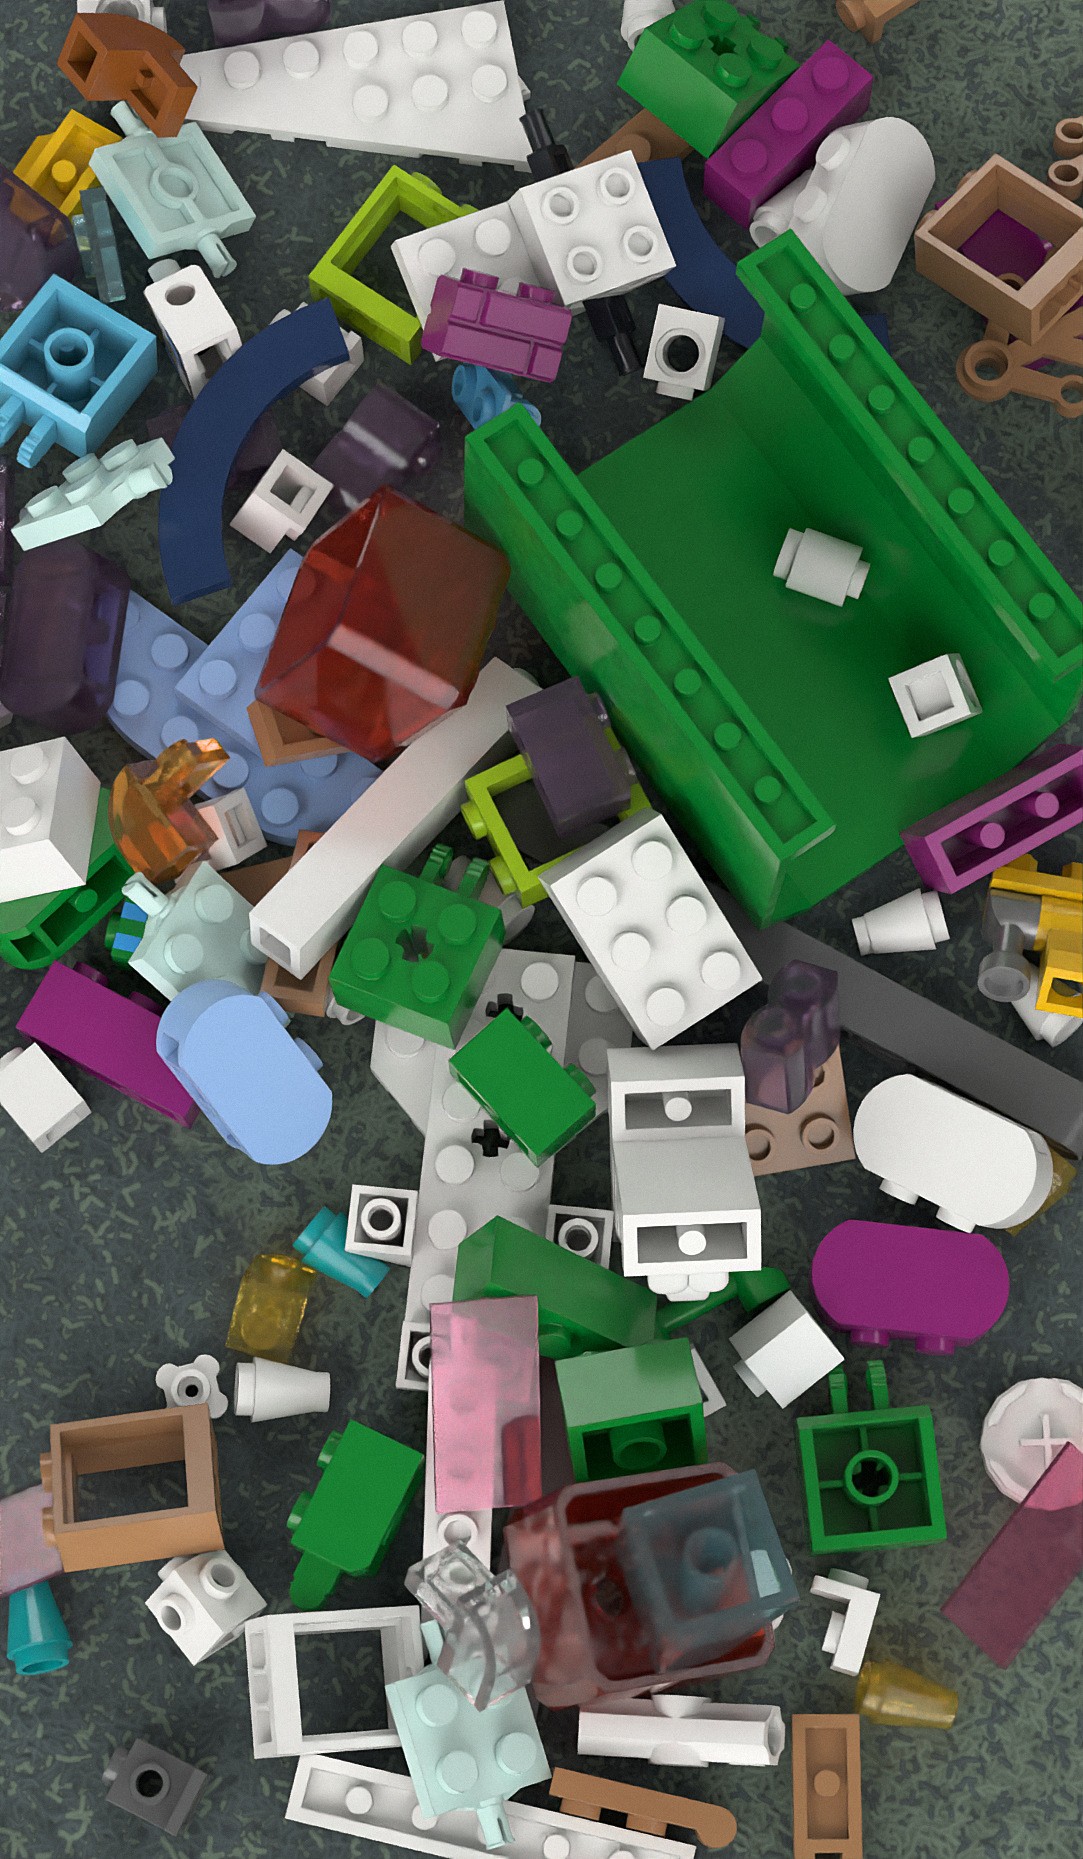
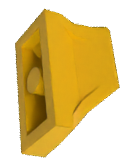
M71 109L56 132L37 136L2 186V189L9 198L5 203L7 212L60 244L78 231L105 192L104 187L88 164L95 148L121 142L123 138Z

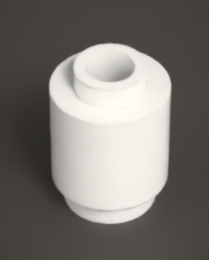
M790 528L779 554L773 576L786 580L787 588L842 607L846 596L855 599L859 598L871 564L860 560L863 547L810 528H806L804 533Z

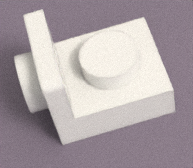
M831 1568L828 1578L815 1575L809 1593L848 1605L845 1615L832 1611L822 1650L834 1654L830 1669L856 1676L860 1670L880 1594L867 1590L869 1579L854 1573Z

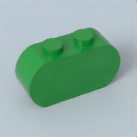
M100 787L86 885L0 903V957L9 965L29 970L52 965L54 960H59L126 896L122 893V888L127 885L126 882L131 876L137 872H142L145 877L148 875L153 862L152 842L120 798L111 790Z

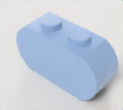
M210 979L195 983L181 991L164 1011L157 1030V1053L227 1144L241 1150L249 1158L262 1164H283L301 1157L319 1141L331 1116L332 1091L317 1073L323 1067L322 1061L302 1039L297 1037L293 1040L283 1027L289 1020L287 1014L265 991L255 995L233 982L220 979Z

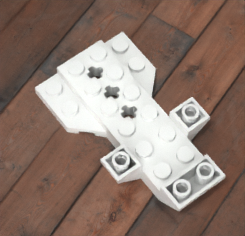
M502 948L455 1050L378 1020L375 1022L370 1065L371 1072L383 1087L390 1092L425 1137L419 1194L418 1191L352 1184L345 1251L411 1267L405 1321H403L396 1389L428 1392L429 1359L444 1353H450V1314L456 1313L451 1310L458 1245L498 1215L606 1269L609 1268L614 1211L550 1204L556 1153L575 1139L578 1133L603 1113L608 1112L606 1049L631 1048L633 1029L591 963L575 962V956ZM418 953L421 954L424 959L429 956V954L427 953ZM418 954L411 956L407 961L418 962ZM511 1004L513 1005L514 1014L521 1015L523 1018L527 1015L534 1020L552 1042L547 1052L563 1069L569 1063L574 1064L596 1089V1093L590 1097L596 1103L595 1117L538 1168L455 1080L449 1070L448 1060L495 1019L488 1017V1014L491 1010L498 1012V1005ZM485 1129H499L500 1138L510 1141L507 1149L498 1147V1156L496 1157L483 1156L482 1145L473 1143L477 1135L484 1136ZM462 1316V1339H465L466 1317ZM478 1324L477 1353L494 1359L497 1363L496 1399L528 1402L535 1351L507 1336L487 1330Z

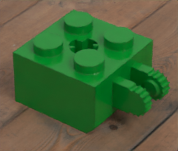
M695 0L645 27L617 85L705 158L709 159L801 66L787 55L790 46L779 36L772 39L759 32L762 22L751 13L745 17H740L735 7L725 0Z
M438 843L433 848L430 858L427 860L419 878L383 864L381 865L329 974L328 980L337 1005L455 1050L501 952L506 931L501 909L478 901L489 875L490 863L477 857L473 858V861L470 862V865L465 870L457 892L448 890L441 886L452 865L453 849ZM418 953H427L429 954V956L424 959L422 955ZM418 954V962L407 961L411 956Z
M688 1337L673 1340L655 1339L647 1341L640 1346L607 1352L589 1351L578 1354L574 1358L555 1361L565 1434L577 1495L613 1488L614 1494L617 1495L628 1493L629 1485L654 1481L655 1487L670 1485V1477L709 1472L703 1402Z
M883 1360L867 1361V1370L865 1371V1383L870 1396L871 1411L848 1413L846 1396L848 1393L846 1373L843 1372L842 1364H838L826 1374L830 1415L796 1418L793 1424L808 1558L942 1543L947 1538L930 1406L921 1405L890 1409ZM861 1465L875 1467L872 1475L875 1476L881 1472L884 1477L885 1485L880 1486L875 1491L874 1497L862 1495L863 1489L860 1488L857 1491L853 1485L852 1479L856 1478L861 1472Z
M352 1419L344 1433L335 1429L331 1432L317 1461V1466L322 1468L321 1473H323V1476L314 1494L303 1490L286 1527L292 1529L291 1533L294 1534L290 1543L299 1553L303 1554L293 1574L295 1580L289 1582L291 1587L288 1589L290 1592V1597L288 1598L292 1599V1605L302 1613L325 1610L326 1604H330L328 1598L334 1596L343 1575L357 1582L376 1576L426 1474L424 1454Z

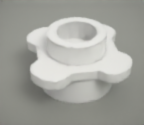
M204 1354L198 1356L194 1363L179 1367L171 1363L163 1365L156 1374V1384L164 1390L167 1402L166 1408L208 1403L211 1418L217 1419L221 1417L227 1410L228 1399L220 1392L216 1376L220 1371L217 1360L210 1355ZM190 1385H195L198 1388V1393L194 1397L186 1395V1388Z

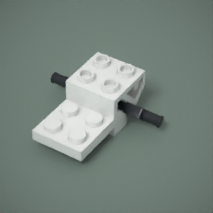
M537 109L526 113L519 118V121L523 126L533 152L527 155L526 158L536 183L519 188L504 203L397 239L390 246L423 331L427 316L431 313L430 304L437 278L442 274L460 279L462 269L469 268L499 277L497 288L517 293L519 282L555 291L553 303L570 309L572 316L584 311L587 312L597 340L599 342L607 341L619 371V377L644 368V365L641 363L630 335L631 332L636 330V325L623 294L666 275L676 267V264L632 151L629 150L574 169L565 145H556L544 115V110ZM433 354L436 362L445 359V357Z

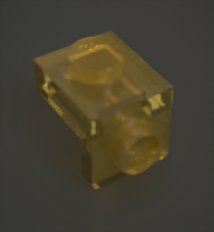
M274 1253L265 1256L257 1254L242 1276L225 1347L287 1365L292 1358L307 1298L315 1286L318 1273L303 1267L299 1260L288 1255Z

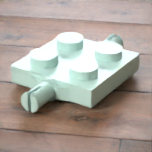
M123 100L117 103L112 108L111 115L118 122L126 138L121 142L95 148L88 164L148 259H153L184 249L199 250L215 278H220L221 274L223 277L228 275L235 269L237 263L220 239L249 231L256 215L196 122L182 125L177 137L157 138L127 101Z
M162 437L138 446L133 439L124 441L112 448L100 459H97L94 453L87 454L70 464L63 471V475L66 478L63 484L59 487L52 486L42 491L24 506L25 509L20 510V522L11 529V532L25 551L102 526L132 499H140L146 496L148 492L168 487L166 484H171L173 478L168 464L175 457Z
M204 860L189 864L175 888L165 895L142 872L135 873L127 880V885L123 886L122 893L127 895L148 914L143 939L128 963L164 996L172 1001L187 987L210 979L230 981L255 995L259 994L268 956L251 944L249 912L254 906ZM285 1011L289 1020L283 1025L284 1028L291 1022L290 1018L294 1017V1012Z
M447 1616L420 1624L432 1664L424 1667L413 1677L393 1682L384 1687L423 1818H431L452 1810H476L487 1844V1850L515 1841V1838L512 1836L502 1801L508 1800L522 1787L552 1778L513 1647L510 1646L481 1656L470 1654L458 1655Z

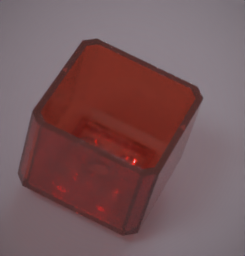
M384 483L316 539L302 559L254 689L255 699L373 763L394 756L467 705L469 696L476 685L479 676L478 669L487 642L494 631L497 621L496 616L512 571L503 550Z
M723 1461L566 1485L516 1509L503 1528L534 1695L536 1699L554 1712L712 1683L764 1666L776 1647L742 1478L740 1474ZM602 1580L612 1581L622 1592L623 1607L617 1616L605 1613L597 1603L596 1590Z

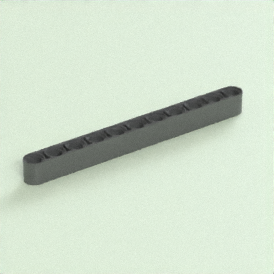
M525 782L491 797L526 867L530 870L584 846L610 830L607 826ZM467 826L466 829H467L468 833L472 835L471 831L469 830V828H468V826ZM486 836L478 839L480 843L491 848ZM701 878L763 978L750 987L751 990L823 1029L837 1034L838 1037L906 1074L934 1082L1041 1134L1050 1152L1069 1161L1080 1162L1082 1160V1082L783 921L759 931L731 893Z

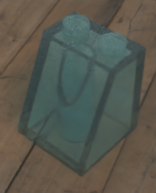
M755 1469L623 1509L615 1552L657 1677L722 1657L799 1604L801 1599Z

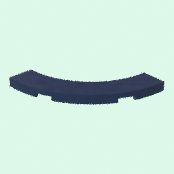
M675 157L636 163L676 264V267L662 276L664 281L690 311L725 318L722 337L747 351L761 336L765 312L735 274L737 266L717 246L702 224L684 179L681 158ZM886 313L859 315L891 356Z
M329 297L302 307L281 318L243 344L221 365L207 382L186 414L171 447V453L175 457L168 464L172 471V482L169 485L166 484L168 487L161 488L159 501V547L162 569L173 606L233 586L226 563L223 542L225 493L230 475L234 471L242 450L255 431L257 422L278 399L282 400L301 384L321 372L350 360L349 351Z

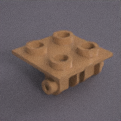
M837 1034L739 1051L745 1076V1139L754 1177L856 1159Z

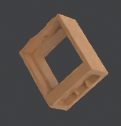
M996 153L978 171L971 170L958 184L955 194L938 211H929L916 227L914 233L916 271L1030 347L1083 295V209ZM997 209L1059 248L1019 291L956 251Z
M208 1403L50 1425L51 1452L40 1453V1471L44 1492H52L53 1506L42 1507V1528L46 1547H58L64 1572L225 1550L217 1440ZM185 1460L188 1507L79 1522L78 1475Z

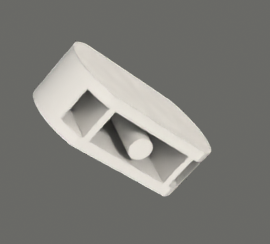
M884 117L846 125L830 132L829 136L818 148L816 153L817 163L806 188L798 195L793 205L792 212L794 215L787 230L791 228L843 296L877 291L890 284L935 181L934 160L926 140L913 125L895 117Z
M911 1074L891 1077L874 1087L866 1095L857 1111L853 1128L856 1153L865 1169L884 1178L879 1189L912 1205H915L919 1196L939 1205L940 1208L936 1217L960 1230L972 1233L976 1224L994 1229L1018 1225L1034 1215L1048 1196L1053 1179V1162L1048 1145L1042 1135L934 1082Z

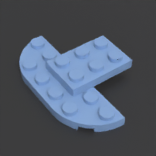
M290 548L210 645L204 643L117 579L106 592L95 615L89 643L90 670L99 704L111 725L129 745L205 801L229 794L234 790L244 787L264 839L295 847L299 829L326 833L383 774L381 769L356 751L265 767L246 708L258 698L344 684L390 628V619L293 549Z

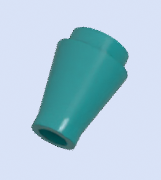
M324 1205L292 1244V1247L303 1255L300 1262L355 1289L367 1298L391 1268L382 1260L345 1251L348 1219L342 1211L336 1215Z
M32 1570L11 1576L7 1580L10 1592L7 1658L15 1662L16 1673L20 1675H36L66 1666L69 1663L67 1650L73 1646V1642L49 1586L47 1572Z

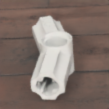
M581 1695L577 1754L648 1759V1764L684 1767H708L709 1762L746 1766L778 1765L780 1753L784 1749L785 1724L781 1718L780 1707L773 1705L711 1703V1698L681 1695H651V1700L632 1699L624 1696Z

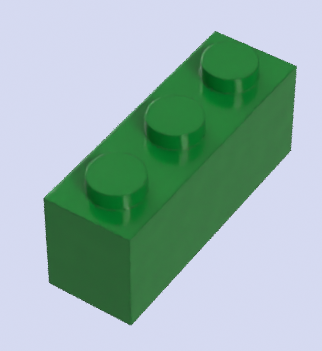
M497 1215L458 1245L451 1310L465 1317H477V1323L487 1330L498 1332L532 1348L539 1355L551 1357L555 1360L574 1358L578 1354L589 1351L607 1352L640 1346L647 1341L654 1340L657 1293Z

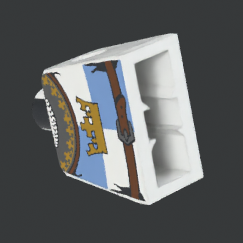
M166 259L155 263L146 272L145 281L148 286L143 291V295L156 333L194 402L207 382L221 365L242 346L236 325L200 266L190 265L181 270L175 260ZM210 347L205 354L198 356V352Z

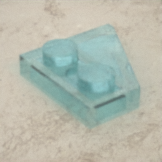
M104 186L80 190L84 214L74 215L72 220L86 279L96 277L101 304L126 299L127 291Z

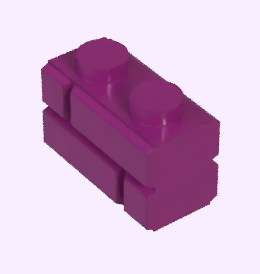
M469 268L462 269L460 279L442 274L437 278L430 304L431 313L427 316L421 339L423 349L441 357L552 383L556 379L563 353L561 347L566 342L572 313L570 309L553 303L555 291L519 282L517 293L497 288L499 277Z

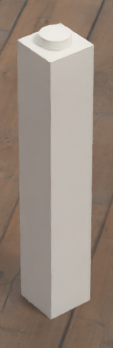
M494 657L249 912L251 944L301 980L354 924L381 865L383 864L403 872L461 811L460 805L468 802L465 780L509 760L541 726L545 690L540 688L535 678L525 670L520 668L513 669L497 657Z

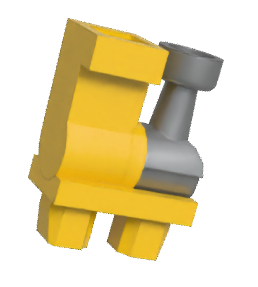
M1023 854L992 872L983 908L981 935L983 940L993 944V952L984 957L980 963L978 975L979 990L986 997L999 1002H1013L1023 998L1029 992L1031 980V966L1022 956L1023 949L1041 952L1035 1010L1083 1018V993L1075 997H1066L1058 994L1051 987L1053 978L1078 981L1083 987V864L1071 862L1062 867L1060 876L1037 872L1038 861L1031 854Z

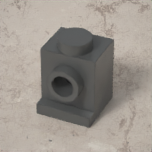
M136 1737L131 1749L121 1744L117 1747L104 1771L101 1781L112 1786L105 1800L148 1821L175 1837H182L213 1775ZM150 1770L158 1772L163 1780L161 1791L154 1797L144 1796L139 1789L140 1777Z

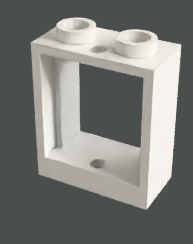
M419 1605L265 1615L244 1622L254 1759L402 1747L387 1694L386 1703L389 1729L302 1736L294 1635L380 1630L385 1685L413 1677L424 1668V1661L427 1659L429 1651L422 1628H420Z

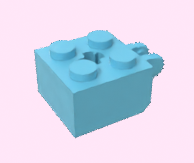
M53 273L0 339V448L8 442L20 425L25 423L33 429L23 440L17 454V460L28 468L36 466L54 442L80 458L87 454L95 453L157 374L156 336Z

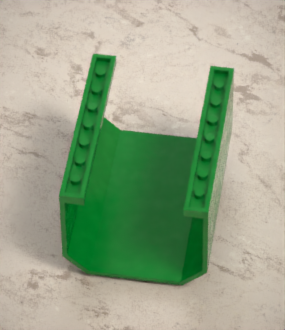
M791 228L737 262L735 274L765 312L761 336L711 389L575 476L521 402L516 403L465 436V533L600 716L605 715L614 735L759 931L808 912L905 846L899 835L900 831L1021 765L1069 722L1083 694L1082 602ZM790 528L802 533L805 532L806 528H810L863 547L860 560L871 565L858 599L846 596L843 606L840 607L787 588L786 580L773 576L779 554ZM960 653L983 712L929 735L912 738L888 678L945 654Z

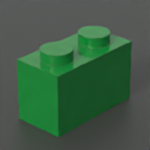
M506 1008L448 1060L449 1070L455 1080L538 1168L595 1117L596 1103L590 1097L596 1093V1089L574 1064L569 1063L563 1069L547 1052L552 1042L534 1020L526 1015L519 1021Z

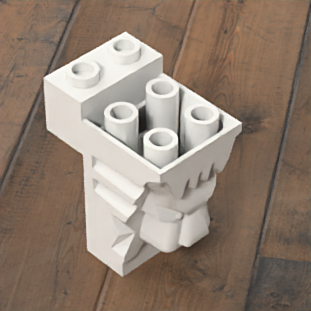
M737 1043L659 1046L655 1050L649 1047L606 1049L607 1099L610 1127L611 1211H614L612 1240L613 1242L622 1243L624 1276L647 1275L649 1288L653 1292L666 1294L671 1302L705 1300L710 1292L720 1291L727 1286L729 1272L761 1270V1208L745 1139V1076Z

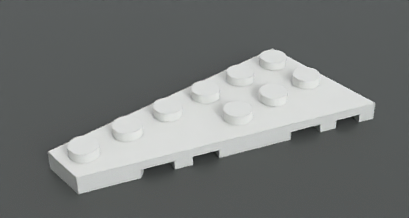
M504 0L183 55L180 62L182 69L198 86L182 125L196 122L199 128L205 131L232 134L234 131L239 130L271 134L274 140L294 142L295 138L326 141L328 147L420 158L423 154L459 158V164L482 166V162L514 165V171L532 173L526 156L533 152L523 126L519 121V118L526 113Z

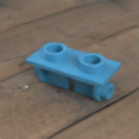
M463 362V365H459L456 368L452 379V396L475 430L518 402L522 403L537 425L540 426L541 414L539 410L527 399H522L523 393L512 380L511 373Z

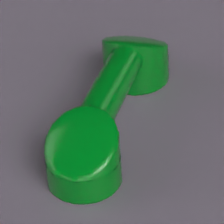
M761 1267V1270L729 1272L727 1286L720 1291L710 1292L705 1300L671 1302L657 1310L654 1340H672L669 1333L735 1297L739 1298L747 1314L752 1313L782 1297L792 1289V1286L783 1270L779 1268Z

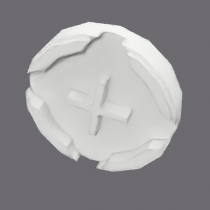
M1033 1378L1016 1383L995 1399L982 1422L979 1448L985 1471L1001 1493L1022 1506L1044 1510L1074 1505L1083 1498L1082 1388L1069 1380Z

